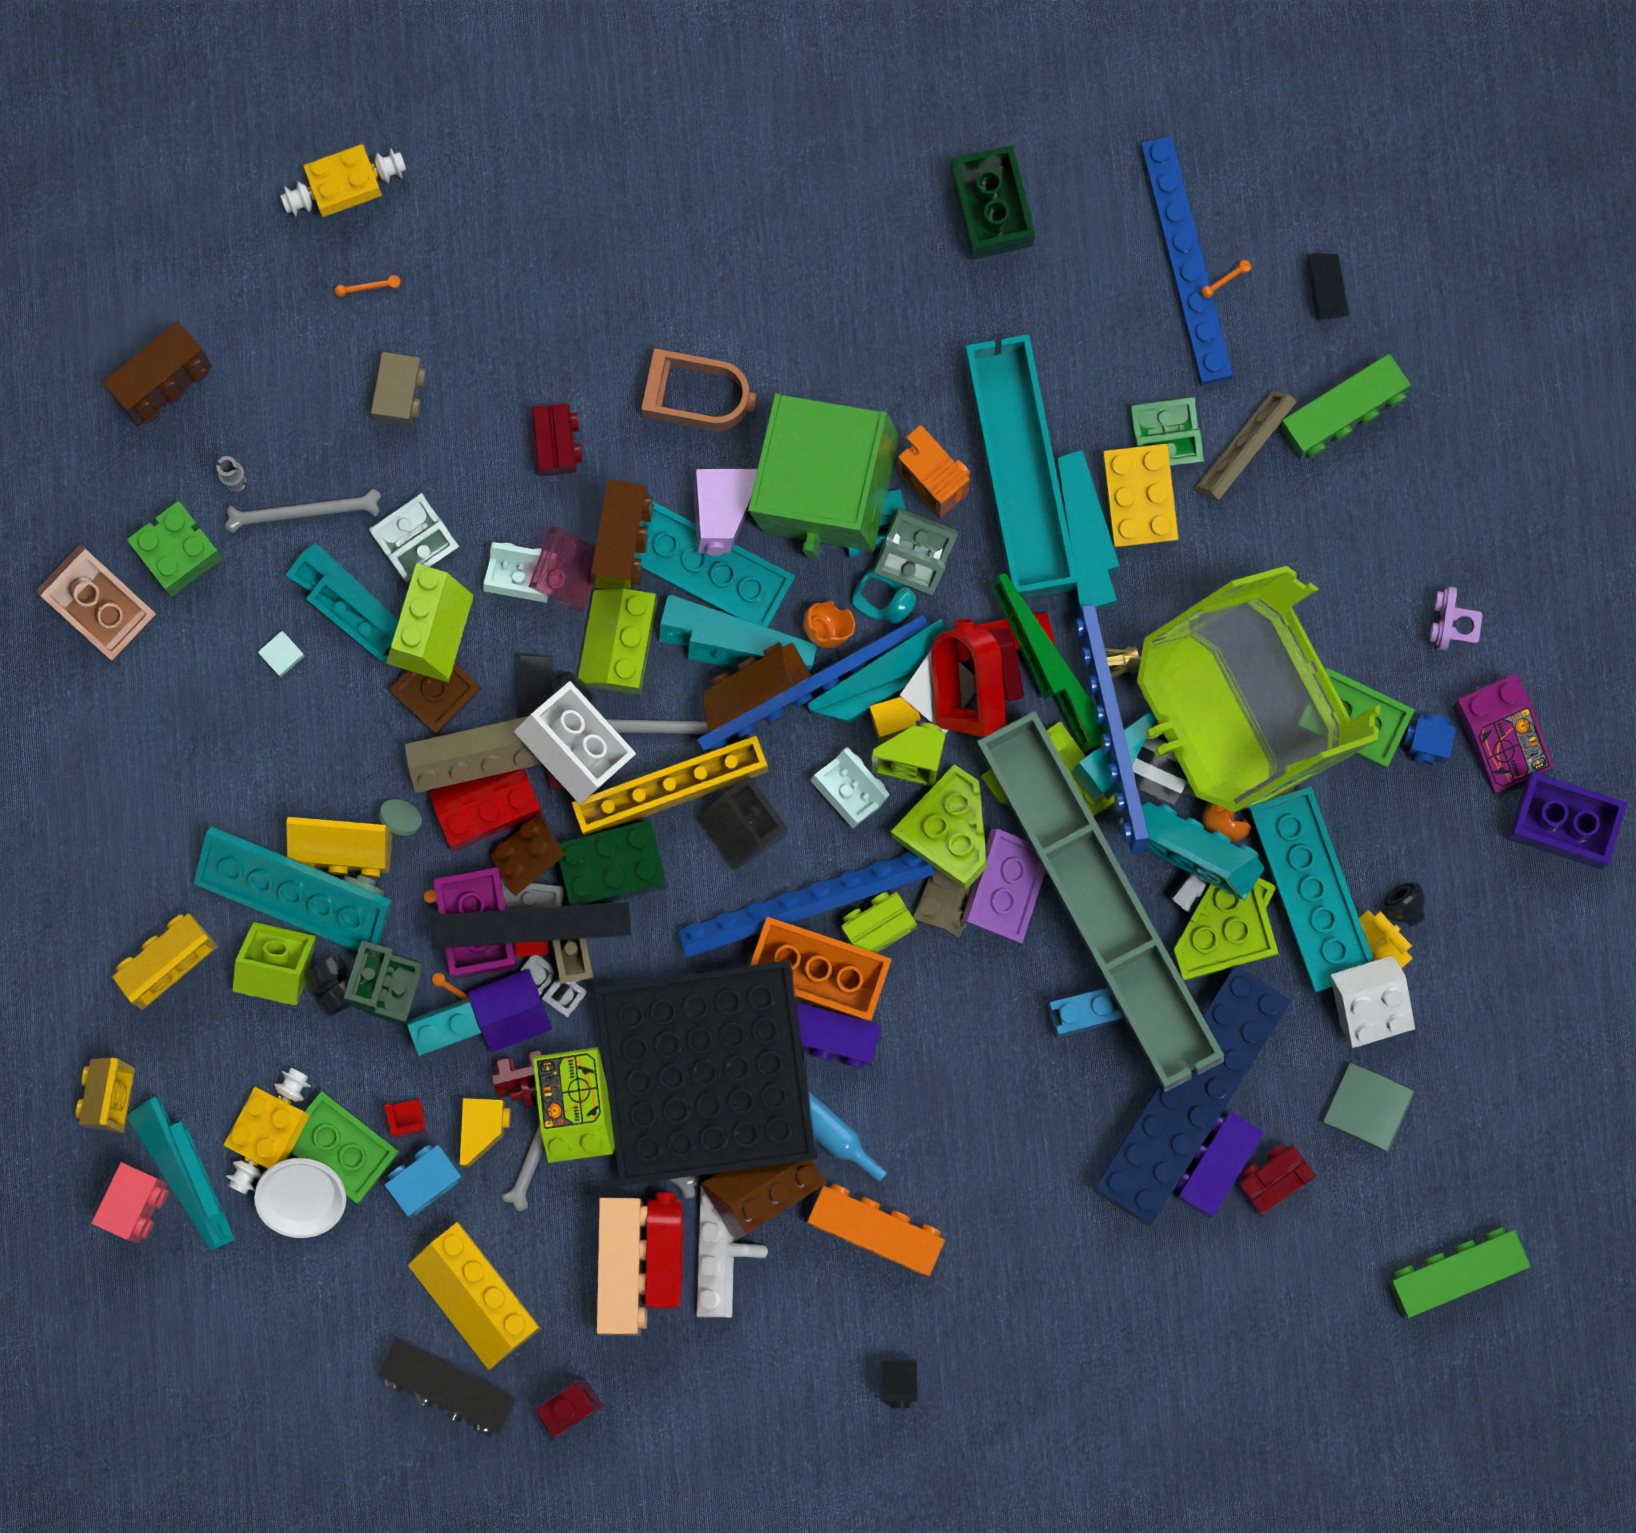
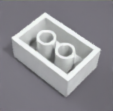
M571 681L536 709L514 731L579 804L583 803L636 754Z

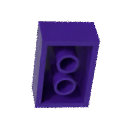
M1532 772L1526 778L1508 840L1602 870L1610 862L1628 802Z

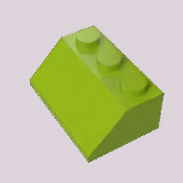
M416 563L386 664L449 682L474 595L447 572Z
M629 589L594 590L578 678L584 681L588 687L641 695L657 608L656 594Z
M921 723V727L913 725L873 750L871 772L933 787L939 770L946 733L940 732L941 728L930 723Z

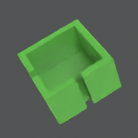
M179 501L156 517L159 524L155 527L149 522L127 539L171 598L223 559Z

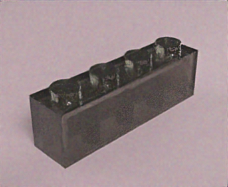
M399 1339L395 1340L379 1373V1376L386 1379L383 1384L384 1386L399 1393H402L403 1388L415 1393L413 1400L429 1408L432 1407L433 1403H436L445 1408L443 1413L445 1416L460 1423L464 1417L475 1423L474 1430L488 1437H491L493 1432L497 1434L502 1433L518 1401V1397Z

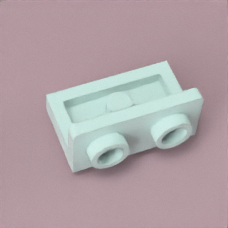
M492 542L490 561L484 580V591L547 603L555 573V554L539 548L529 549L518 547L511 543Z
M848 747L842 750L836 759L817 772L810 780L852 828H855L877 811L889 797L884 784L871 774L864 766L861 758Z

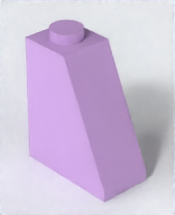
M696 469L693 491L698 553H707L711 556L730 553L748 512L758 469Z

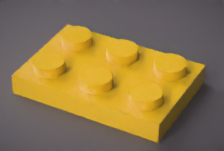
M1168 444L1103 451L1113 547L1179 540Z

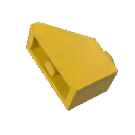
M463 1098L460 1165L462 1167H470L504 1136V1128H510L511 1108H505L506 1103L503 1100Z

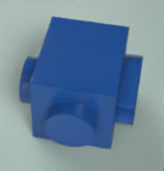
M1420 714L1414 726L1408 725L1405 734L1404 744L1409 745L1407 755L1415 756L1414 761L1422 764L1433 765L1434 761L1445 764L1450 759L1457 727L1450 726L1451 721L1445 717Z

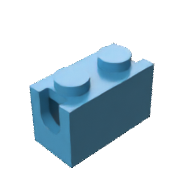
M1108 988L1053 1001L1048 1005L1056 1038L1118 1023L1122 1019L1121 1011L1118 1010ZM1058 1012H1059V1015H1060V1019H1061L1062 1025L1060 1024V1020H1059V1017H1058Z
M431 1145L426 1146L414 1156L417 1161L407 1168L401 1165L387 1176L390 1181L385 1184V1187L405 1214L411 1219L464 1179L439 1145L434 1148Z

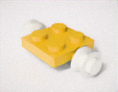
M361 144L303 165L311 187H308V192L306 186L301 182H297V189L290 191L285 186L286 193L280 196L286 212L293 211L295 217H297V210L304 207L310 212L312 198V200H316L322 217L382 196L376 177H379V173L381 179L386 183L390 182V176L397 174L401 179L403 178L401 172L405 171L406 167L400 152L394 154L392 148H390V155L384 158L377 153L375 168L374 164H370L364 145Z
M290 1068L288 1073L281 1071L285 1080L282 1084H274L277 1093L283 1095V1097L278 1096L276 1098L254 1087L224 1143L225 1147L246 1157L245 1161L248 1163L242 1160L233 1162L237 1169L235 1174L226 1175L227 1178L231 1179L228 1186L245 1195L249 1189L255 1192L251 1184L254 1178H261L262 1176L260 1170L253 1166L260 1164L269 1169L273 1165L287 1160L310 1117L308 1113L290 1105L291 1101L289 1099L295 1102L303 1101L304 1098L300 1094L302 1088L311 1087V1085L306 1083L308 1076L293 1068Z

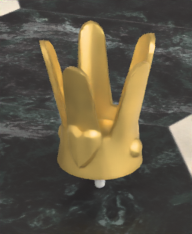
M1136 646L1127 647L1124 650L1105 648L1107 652H1114L1106 653L1108 665H1119L1110 669L1111 678L1126 672H1139L1141 657H1139Z

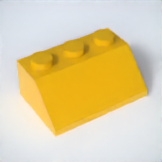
M287 817V858L314 869L328 868V873L334 875H348V870L361 871L360 875L365 877L380 878V873H389L393 835L386 825Z
M190 913L185 916L180 914L167 925L169 930L159 938L157 935L151 937L142 945L143 951L134 959L132 957L126 958L116 967L118 972L112 976L128 1000L140 1009H145L219 947Z

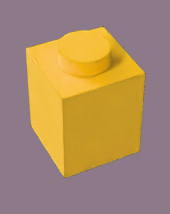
M903 697L872 705L869 709L879 742L889 740L913 725L917 726L916 722L921 720L919 711Z

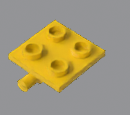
M1367 910L1359 918L1374 961L1394 956L1402 969L1413 959L1407 952L1412 947V944L1399 932L1400 927L1397 924L1393 926L1382 912H1379L1374 917Z

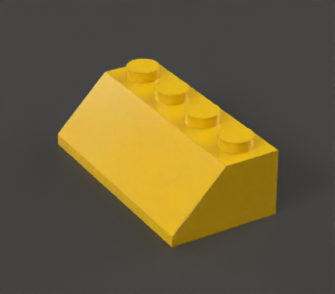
M458 1222L431 1242L408 1265L488 1370L492 1369L542 1329Z

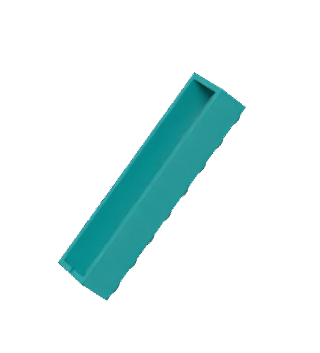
M1027 334L1001 339L999 346L1000 354L994 355L995 341L966 345L965 361L1007 576L1023 599L1076 590L1078 578L1030 336Z

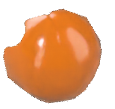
M834 601L814 603L804 613V633L818 647L826 649L837 648L854 634L856 623L852 612L849 609L839 610L835 607Z
M1208 801L1206 802L1201 821L1207 832L1213 834L1214 831H1218L1230 838L1231 842L1243 840L1251 829V825L1247 823L1246 819L1242 822L1235 821V813Z

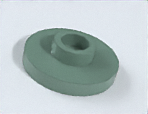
M399 799L387 800L379 810L381 823L397 835H413L421 826L422 818L419 811L406 801Z
M358 874L356 879L348 876L343 878L346 882L378 895L384 896L385 894L383 890L375 887L376 881Z

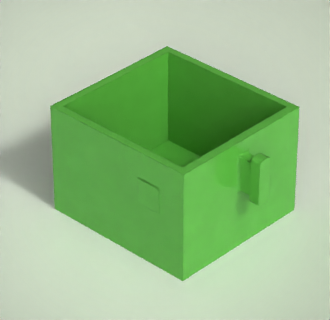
M775 393L748 512L763 533L806 540L802 551L807 558L818 560L820 543L874 552L900 437L888 413Z

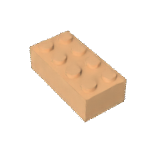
M600 1198L597 1334L641 1336V1329H647L646 1307H641V1295H646V1274H642V1262H646L647 1240L642 1239L643 1228H647L648 1206H643L640 1198Z

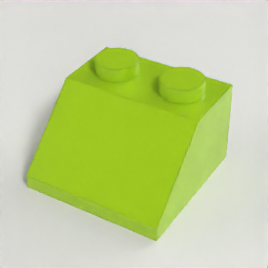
M253 922L235 960L233 992L297 1006L306 984L304 976L309 972L316 936Z

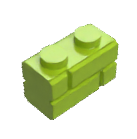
M887 891L875 897L871 901L873 906L863 913L858 908L843 918L845 924L841 925V931L850 945L874 953H878L917 929V923L899 894L895 892L889 895Z

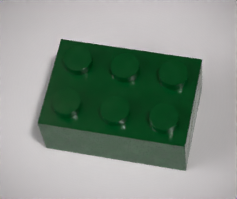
M1013 145L952 158L950 174L971 259L974 260L1034 246L1035 231Z
M651 820L559 843L565 853L559 859L570 906L612 903L668 888Z

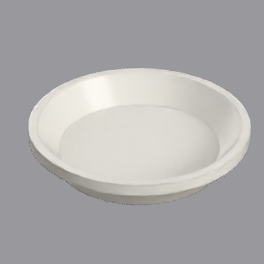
M294 1158L273 1165L261 1176L255 1190V1207L262 1221L275 1232L294 1238L313 1237L328 1231L340 1220L346 1205V1191L340 1177L327 1165L312 1159Z

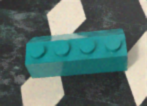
M1147 802L1142 805L1149 836L1145 847L1147 852L1245 901L1264 870V866L1257 858L1259 854L1255 850L1243 844L1240 848L1231 844V839L1218 831H1214L1211 834L1203 830L1204 826L1193 818L1187 817L1185 821L1177 817L1178 813L1165 804L1161 803L1158 807ZM1123 818L1119 822L1120 825L1124 823Z

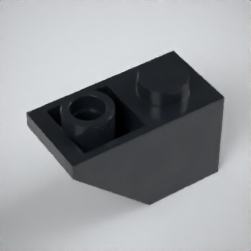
M883 1361V1402H890V1409L911 1408V1402L918 1401L916 1361Z

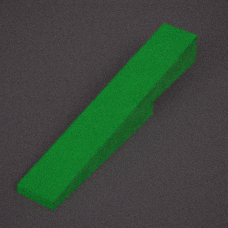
M1004 573L989 582V585L1043 699L1056 696L1083 753L1100 746L1103 731L1101 724L1097 725L1095 722L1094 704L1007 574Z

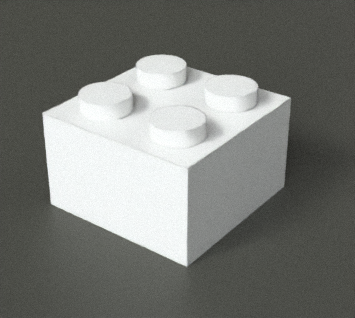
M1394 956L1331 974L1340 1026L1352 1048L1415 1029L1406 976Z

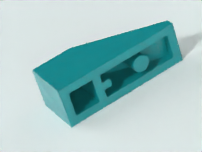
M1153 711L1124 730L1132 766L1146 739L1145 732L1151 729L1156 718ZM1101 747L1081 760L1071 771L1094 802H1097L1104 796L1109 800L1117 793L1115 783H1110L1108 779L1107 766L1110 763L1108 753L1104 754Z

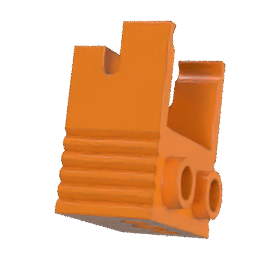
M920 425L906 437L912 446L898 456L897 473L940 519L968 495L970 478L968 476L970 472L960 460L954 462L924 427Z

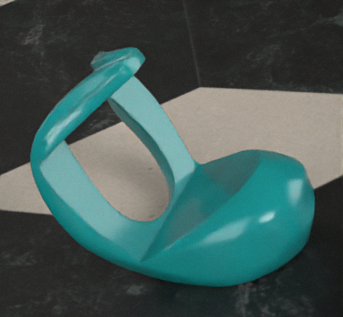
M874 568L870 569L858 583L852 595L854 607L868 618L894 624L899 623L913 610L916 603L915 594L902 583L873 573ZM871 578H877L890 584L896 591V595L887 608L877 609L869 604L861 595L865 584Z

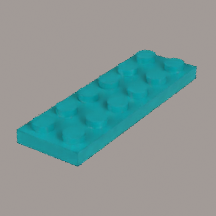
M652 501L654 504L651 523H645L647 535H649L646 554L640 553L639 559H642L641 566H643V571L726 614L769 628L796 579L795 575L736 544H733L730 553H724L719 556L698 553L696 524Z
M1310 786L1249 807V812L1313 991L1318 993L1333 988L1331 974L1373 962L1374 958L1314 792Z
M210 827L206 832L193 883L201 888L356 951L359 950L362 940L377 945L380 944L392 902L391 899L214 827Z

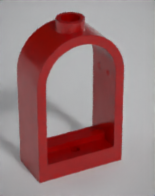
M973 619L955 620L954 629L941 633L935 639L931 650L936 725L941 729L986 737L1006 726L1001 652L995 638L986 628L979 624H974ZM959 640L968 647L974 659L978 711L962 708L958 663Z
M656 1193V1200L648 1201L646 1307L682 1309L683 1201L676 1200V1193Z

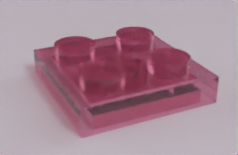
M550 527L529 587L575 611L584 612L594 585L591 570L596 547L558 527Z

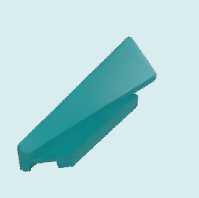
M1083 450L1058 458L1068 531L1078 578L1080 608L1085 605H1095L1096 610L1110 609L1116 606L1117 598L1109 576L1118 573L1120 565Z
M313 544L307 548L296 560L286 576L311 591L306 598L311 604L380 661H387L399 620L318 544Z
M674 595L667 597L660 625V643L689 646L688 659L737 669L736 666L751 657H754L756 662L764 658L763 650L778 642L781 643L782 647L793 642L806 667L810 670L813 667L817 648L813 643Z
M942 619L809 702L807 706L810 713L850 723L869 712L870 706L888 701L902 693L931 651L935 639L941 633L948 631Z
M157 1097L148 1100L130 1112L127 1116L130 1124L211 1250H215L236 1240L187 1125L183 1122L172 1125L161 1099Z

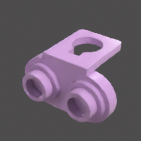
M1448 586L1443 592L1437 591L1434 610L1440 611L1441 619L1439 623H1432L1429 641L1435 642L1438 650L1447 651L1450 640L1473 644L1479 641L1482 613L1455 608L1456 587ZM1460 617H1467L1473 622V631L1469 634H1461L1455 627H1452L1453 621Z

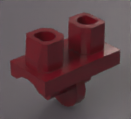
M541 1050L526 1055L528 1067L518 1070L515 1068L513 1059L507 1058L496 1061V1075H493L492 1079L499 1098L511 1096L512 1102L524 1099L527 1108L534 1106L532 1097L537 1096L533 1058L534 1056L544 1055Z

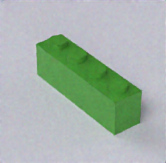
M1389 353L1283 419L1279 429L1299 459L1307 455L1313 458L1322 453L1327 448L1325 444L1335 438L1339 442L1353 432L1352 427L1361 421L1364 425L1372 422L1380 415L1379 410L1389 405L1390 408H1394L1407 398L1405 394L1411 384Z
M1504 1227L1485 1234L1487 1241L1475 1245L1474 1241L1471 1240L1456 1246L1455 1250L1457 1253L1445 1258L1442 1252L1425 1259L1426 1266L1414 1271L1411 1265L1394 1272L1396 1279L1388 1283L1403 1318L1413 1317L1530 1268V1263L1516 1231L1512 1230L1506 1233Z

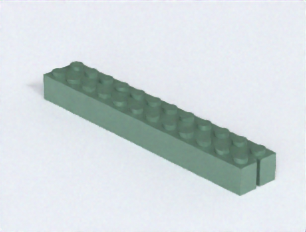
M1036 711L978 740V748L1164 1092L1190 1080L1192 1077L1191 1071L1194 1070L1198 1076L1224 1062L1223 1052Z

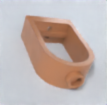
M654 348L641 410L643 418L711 431H724L739 424L747 412H754L757 394L749 392L748 382L744 374L736 366L728 362ZM670 366L732 379L742 391L740 404L733 412L721 417L662 407Z

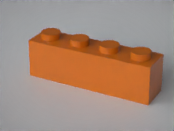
M832 1183L830 1188L823 1185L807 1224L929 1278L945 1242V1239L939 1237L942 1231L924 1223L922 1228L909 1224L911 1218L895 1210L892 1211L891 1215L879 1210L881 1204L866 1197H862L861 1201L848 1197L850 1191L837 1184Z

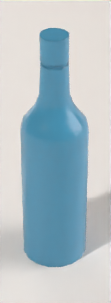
M809 1092L815 1140L835 1158L856 1163L877 1182H880L887 1172L864 1152L858 1134Z

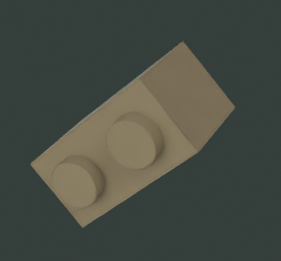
M382 352L371 415L375 422L412 427L414 418H419L422 400L417 399L419 387L424 388L427 379V369L423 368L419 357Z

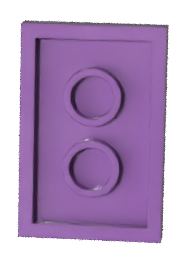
M991 829L986 843L987 868L974 881L962 922L1012 942L1023 943L1045 871L1029 841L999 829Z

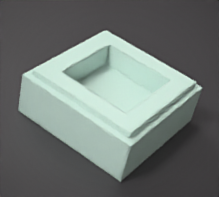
M283 631L258 652L280 677L305 657Z

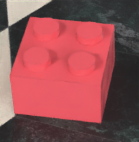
M121 1162L92 1224L126 1240L140 1243L141 1238L146 1239L153 1228L154 1221L151 1218L155 1209H161L167 1199L169 1191L165 1190L168 1183Z

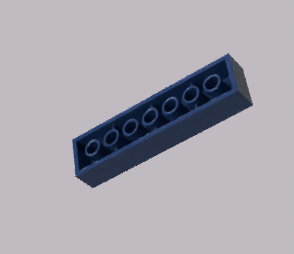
M1235 965L1203 1015L1224 1054V1062L1198 1076L1194 1070L1191 1071L1192 1077L1190 1080L1167 1092H1164L1162 1086L1159 1085L1093 1191L1147 1226L1152 1225L1292 1000Z

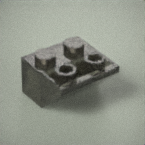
M750 775L722 794L697 818L734 871L788 834V828Z

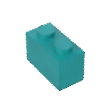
M470 998L412 1018L407 1023L418 1056L481 1034Z

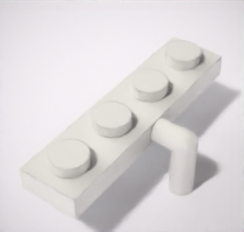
M702 1186L700 1189L697 1317H732L734 1257L765 1258L768 1250L764 1245L734 1243L732 1234Z

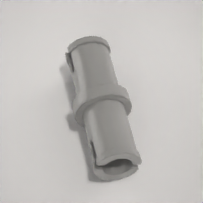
M230 456L220 458L218 460L220 466L216 465L220 481L233 492L244 489L245 485L243 482L246 483L247 480L243 467Z

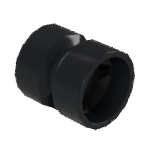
M339 954L321 962L304 976L312 992L320 993L319 1002L328 1016L340 1013L351 1006L343 1001L350 978L347 976L349 968Z

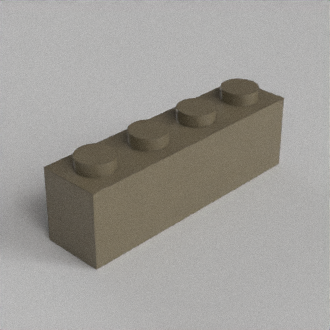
M529 716L405 744L408 768L415 793L543 764L514 733Z

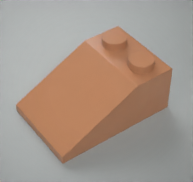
M82 544L36 590L46 602L111 661L156 615L151 608Z

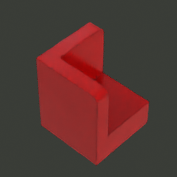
M420 1099L395 1105L392 1103L384 1104L391 1137L394 1139L428 1132Z

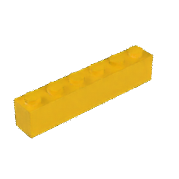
M753 736L590 795L581 804L577 801L571 803L585 837L608 831L768 772V765L757 736Z

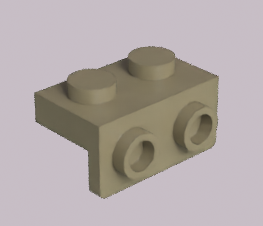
M934 868L935 874L929 877L913 918L918 923L944 930L952 936L959 938L963 929L967 926V923L962 922V918L974 882L965 890Z

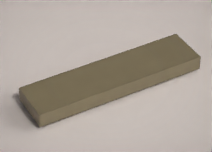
M1272 391L1196 486V490L1202 496L1219 500L1297 401L1290 394Z

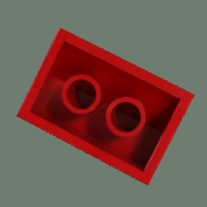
M524 768L440 787L429 792L437 817L453 852L523 824L534 818L538 813L544 815Z

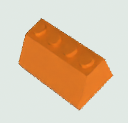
M770 917L766 918L750 966L790 960L797 1000L838 1014L872 1022L892 958Z

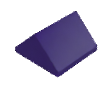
M530 968L468 991L479 1027L491 1053L553 1030Z

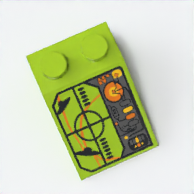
M598 1047L534 1056L533 1062L540 1127L548 1163L613 1154L615 1142L609 1096Z

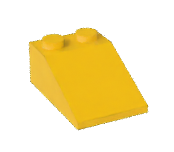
M117 1058L90 1060L89 1067L85 1066L82 1074V1086H86L84 1098L78 1100L76 1107V1118L80 1119L79 1125L87 1128L124 1133L135 1073L134 1067Z

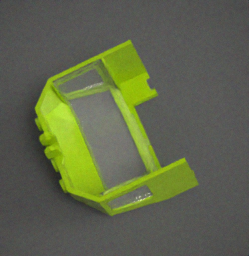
M1288 566L1233 580L1144 638L1137 682L1158 724L1145 732L1146 737L1154 739L1164 733L1169 743L1158 746L1154 750L1156 756L1161 757L1172 752L1183 769L1187 782L1193 789L1196 797L1233 812L1271 800L1378 740L1379 729L1374 725L1375 718L1380 715V705L1373 707L1351 721L1292 608L1318 591L1319 588L1310 582L1306 585L1296 579L1297 573Z

